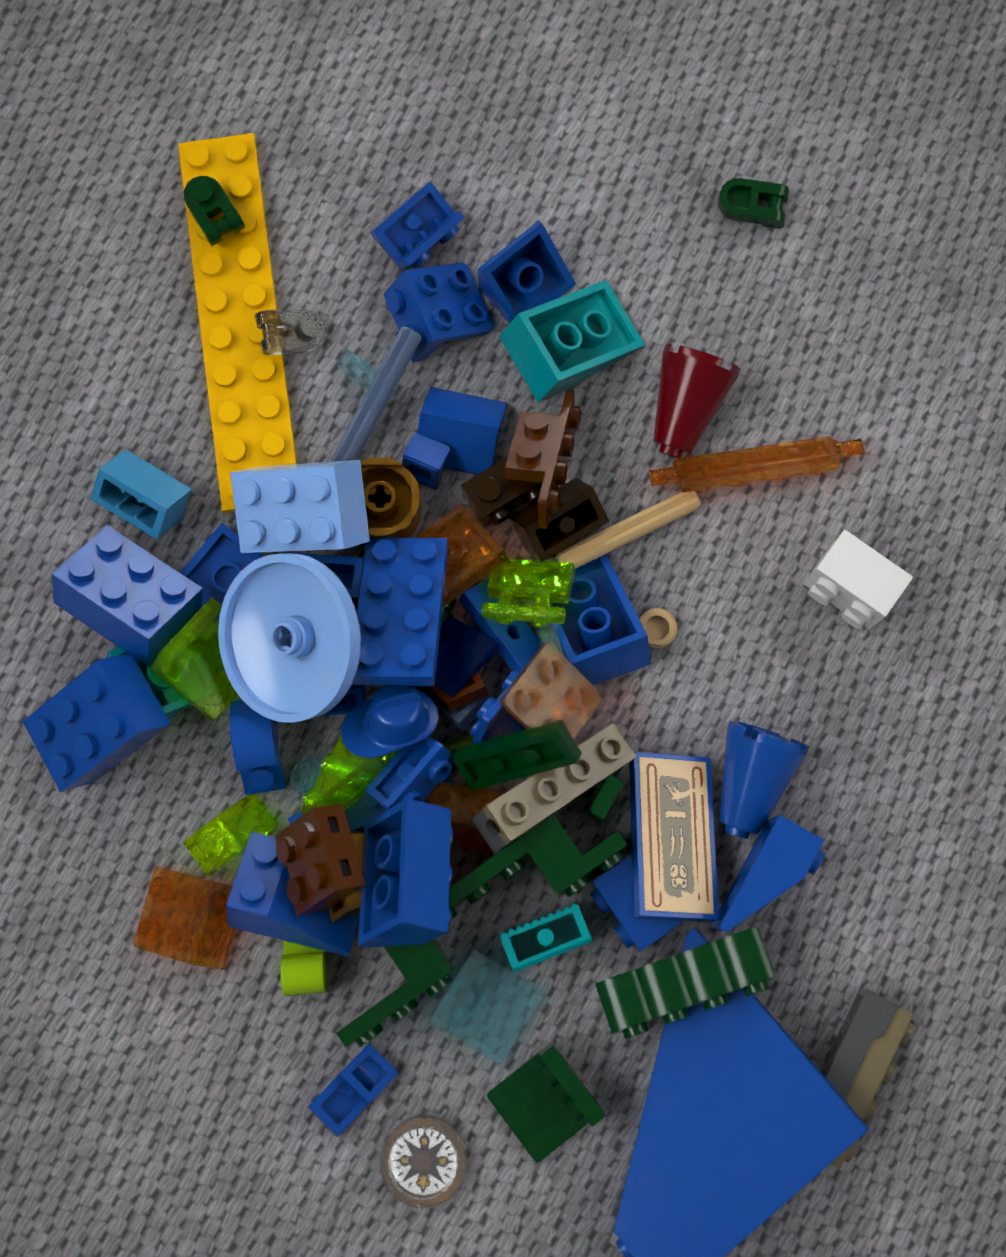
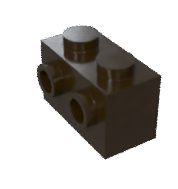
M507 457L461 484L462 496L483 528L491 523L494 526L501 524L514 514L513 510L525 502L528 505L533 504L539 498L542 483L505 479Z
M576 477L564 486L557 488L560 491L559 511L557 515L550 516L547 529L539 528L538 500L509 517L525 550L540 562L554 557L561 550L579 539L590 535L597 528L609 522L593 487Z

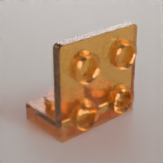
M547 642L542 644L501 698L500 704L525 729L562 720L573 739H575L604 699V696L552 643Z
M155 867L135 935L134 947L191 965L225 970L236 929L228 927L226 904L233 885L203 879L162 867Z

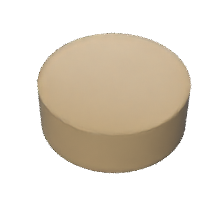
M654 608L646 611L639 618L648 636L649 648L663 649L672 643L677 634V623L671 613L664 609Z

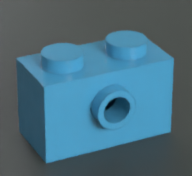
M125 449L99 468L90 499L155 539H159L182 519L192 489Z

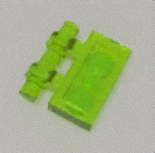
M496 558L487 590L489 598L499 599V603L484 602L482 617L485 619H497L499 624H512L513 621L533 622L534 626L548 627L549 623L564 624L565 608L551 607L552 603L568 604L576 575L574 563ZM516 600L535 601V605L516 604Z

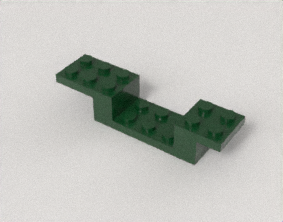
M552 814L449 887L448 907L451 910V920L458 915L454 907L466 899L471 905L492 891L488 883L500 874L506 881L523 869L525 863L522 859L526 856L530 858L555 895L564 891L566 896L570 897L589 883L585 876L596 867L603 873L624 857L619 850L627 844L619 832L616 831L582 855ZM436 939L426 944L383 946L407 982L336 1033L345 1047L355 1041L359 1048H361L384 1030L380 1024L383 1020L391 1016L394 1022H397L418 1006L414 998L426 990L431 997L453 981L449 973L455 967Z

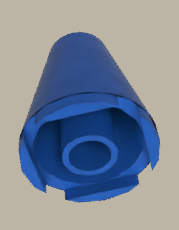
M733 720L729 721L719 821L726 824L725 832L748 839L750 833L759 834L805 758L809 749L807 744L793 738L788 742L785 741L784 737L779 736V733L739 721L738 723Z

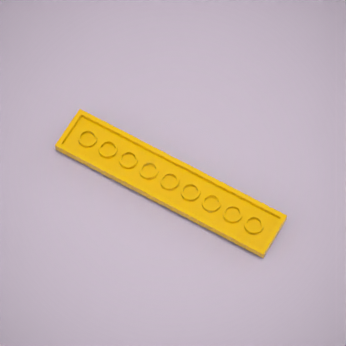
M254 133L178 143L183 189L195 177L209 176L214 178L221 185L246 227L237 233L232 230L221 237L222 241L212 247L185 202L221 507L224 514L235 512L230 472L260 466L297 464ZM221 212L210 218V221L214 223L223 218V213Z

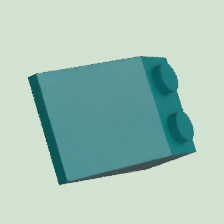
M607 280L518 313L499 335L538 403L568 390L645 346Z

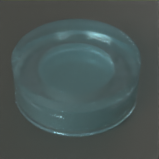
M550 624L539 628L537 637L548 665L554 667L565 663V655L553 625Z

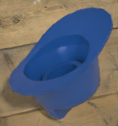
M386 685L381 687L371 699L365 700V702L353 707L345 716L341 726L342 742L348 751L363 758L380 757L407 746L415 745L427 739L435 731L438 722L437 707L429 696L415 690L411 686Z

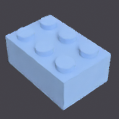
M360 460L260 466L230 472L241 553L346 549L370 541Z

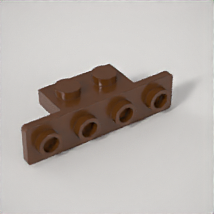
M566 390L560 415L520 411L505 465V479L542 483L538 498V523L540 529H547L550 516L558 514L560 491L557 488L558 485L564 486L566 483L568 464L564 460L565 457H572L574 433H571L572 429H579L581 419V406L575 405L574 390Z

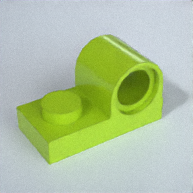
M283 940L284 955L281 957L280 964L283 995L296 996L329 993L327 951Z

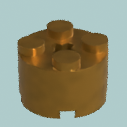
M374 457L362 461L361 470L369 538L411 537L421 520L423 509L417 480L407 468L394 459ZM379 497H386L388 502L385 503L384 507L376 508L375 504L379 503Z

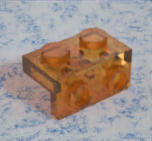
M447 782L437 784L424 799V802L451 809V826L453 828L451 843L465 845L467 849L474 852L492 851L471 819L486 805L502 796L503 793L482 789L471 790L470 787ZM492 820L495 829L498 832H500V828L498 827L496 822Z

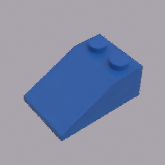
M606 554L568 573H563L559 566L556 565L529 575L562 663L576 692L651 664L648 636Z
M781 815L767 819L719 909V920L713 922L710 928L718 932H728L804 879L808 873L813 875L824 858L825 852L821 851L820 848L825 840Z
M251 832L226 904L228 927L349 957L359 925L360 912L337 922L331 921L329 910L296 916L294 905L287 895V882L290 879L288 868H283L282 862L277 857L276 838Z

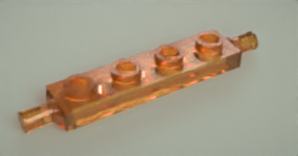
M830 436L699 455L674 459L672 467L649 470L651 487L675 483L681 488L682 493L690 491L700 493L710 488L723 486L740 487L750 482L763 480L780 481L789 476L803 474L819 475L825 471L839 469L841 457L863 455L864 446L861 438L838 442Z

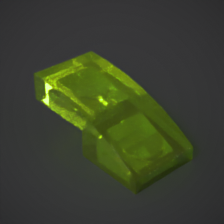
M251 794L206 823L186 839L183 844L204 872L212 876L240 851L246 849L251 832L268 835L279 823L257 795Z

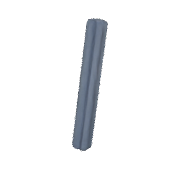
M406 326L400 328L334 452L331 462L358 459L421 341V335Z

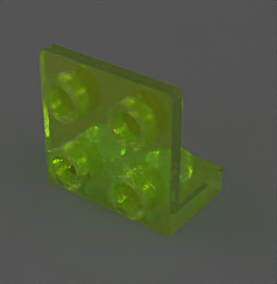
M213 597L158 653L151 667L155 674L211 721H215L238 695L228 679L221 659L218 639L219 621L217 620L220 617L222 605Z

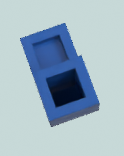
M243 700L232 701L230 705L231 743L236 770H240L245 794L251 795L286 789V777L278 747L279 729L277 721L258 714Z

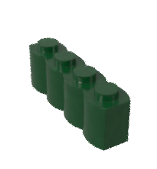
M753 927L595 983L611 1033L623 1032L624 1038L628 1039L648 1032L647 1023L663 1018L664 1024L668 1025L688 1018L687 1009L696 1005L703 1004L705 1011L730 1003L727 995L736 991L744 990L747 997L770 989L768 980L776 978V974L759 928Z

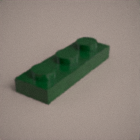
M559 720L458 748L452 757V761L471 790H476L576 764L582 752L563 721Z

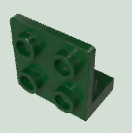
M552 1042L487 1094L490 1102L537 1163L542 1161L588 1123L593 1127L606 1116L603 1109Z

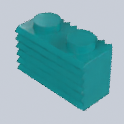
M571 903L570 908L564 906L562 911L556 909L554 914L548 912L547 917L540 916L539 921L533 919L531 924L525 922L523 927L517 925L516 930L510 928L508 933L502 931L500 935L514 973L592 942L579 905Z

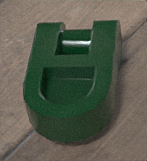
M198 176L187 183L184 189L186 205L212 247L222 241L221 237L232 230L237 233L246 228L239 213L230 202L221 185L214 178ZM222 212L223 218L214 223L210 221V218Z
M733 178L722 186L718 197V207L721 213L729 219L781 229L784 227L786 216L785 212L782 211L783 204L788 201L789 188L778 183ZM758 198L765 199L768 202V206H757Z

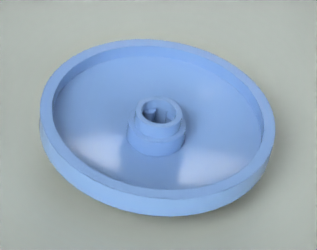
M287 553L268 555L253 561L231 583L221 607L218 639L224 669L240 698L258 714L277 722H299L314 719L329 712L343 699L355 677L360 657L361 638L357 613L352 599L340 579L328 567L316 559L301 554Z

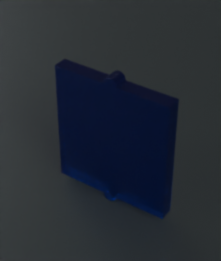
M450 615L441 624L434 687L454 698L500 648L499 644L480 633L477 626L470 627Z

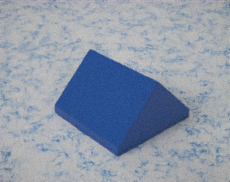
M540 221L536 222L478 269L479 289L509 324L518 313L560 298L576 285L543 223Z
M431 387L420 412L417 434L450 447L445 465L446 469L478 475L494 465L507 403Z

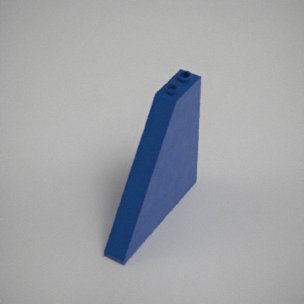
M693 927L687 932L682 952L710 942L697 928ZM739 990L727 995L730 1002L728 1004L705 1011L703 1004L696 1005L687 1009L688 1018L668 1025L664 1024L614 1227V1233L619 1238L616 1241V1245L625 1257H724L869 1130L865 1122L826 1079L755 994L746 997L744 990Z

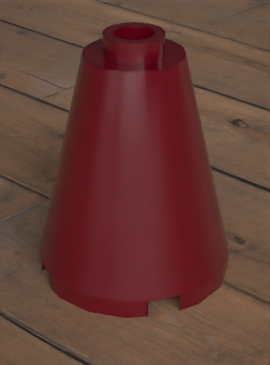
M666 344L662 353L653 442L660 444L658 452L681 459L683 452L692 453L738 378L740 368L732 364L729 371L721 367L724 359L681 345L678 353L673 352L672 344Z

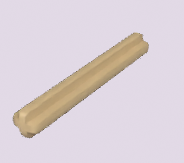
M694 489L684 490L561 550L555 556L556 562L563 573H568L697 510L701 505L700 499Z

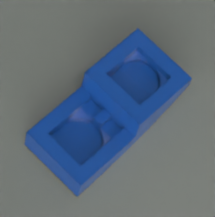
M368 1043L307 1108L338 1137L399 1072Z

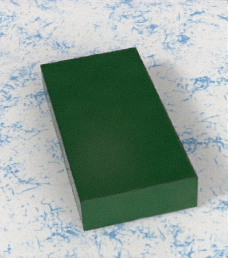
M612 775L608 776L586 812L588 814L587 817L598 823L604 820L624 782Z

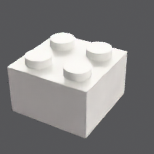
M844 529L803 584L810 588L808 594L815 601L825 606L831 603L843 611L841 617L848 624L857 629H862L864 626L870 630L887 616L913 579V576Z

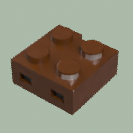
M343 803L313 807L275 836L277 841V857L282 862L283 868H288L290 879L287 882V895L294 905L296 916L327 911L365 886Z

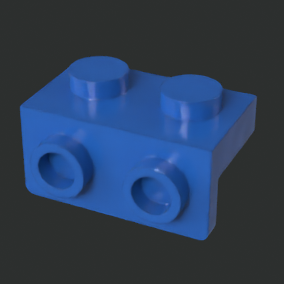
M430 181L425 183L372 229L370 233L400 269L407 268L410 265L413 269H416L432 255L428 249L437 241L444 244L460 231L457 224L465 217L460 211L454 212Z
M429 736L415 745L400 749L365 788V791L387 810L406 798L424 802V799L434 787L449 776L454 765L452 761L453 755L440 742H436Z

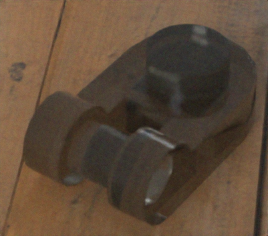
M269 309L255 314L257 328L262 329L264 338L260 342L264 355L314 351L325 339V323L318 314L312 311L278 312L277 310ZM278 328L284 329L285 338L279 336Z

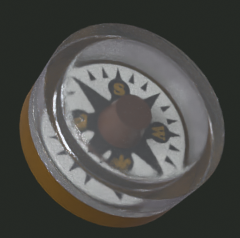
M427 1115L407 1119L392 1131L383 1147L380 1158V1170L384 1184L388 1191L405 1205L414 1208L438 1206L450 1199L463 1181L467 1162L466 1148L457 1130L443 1119Z

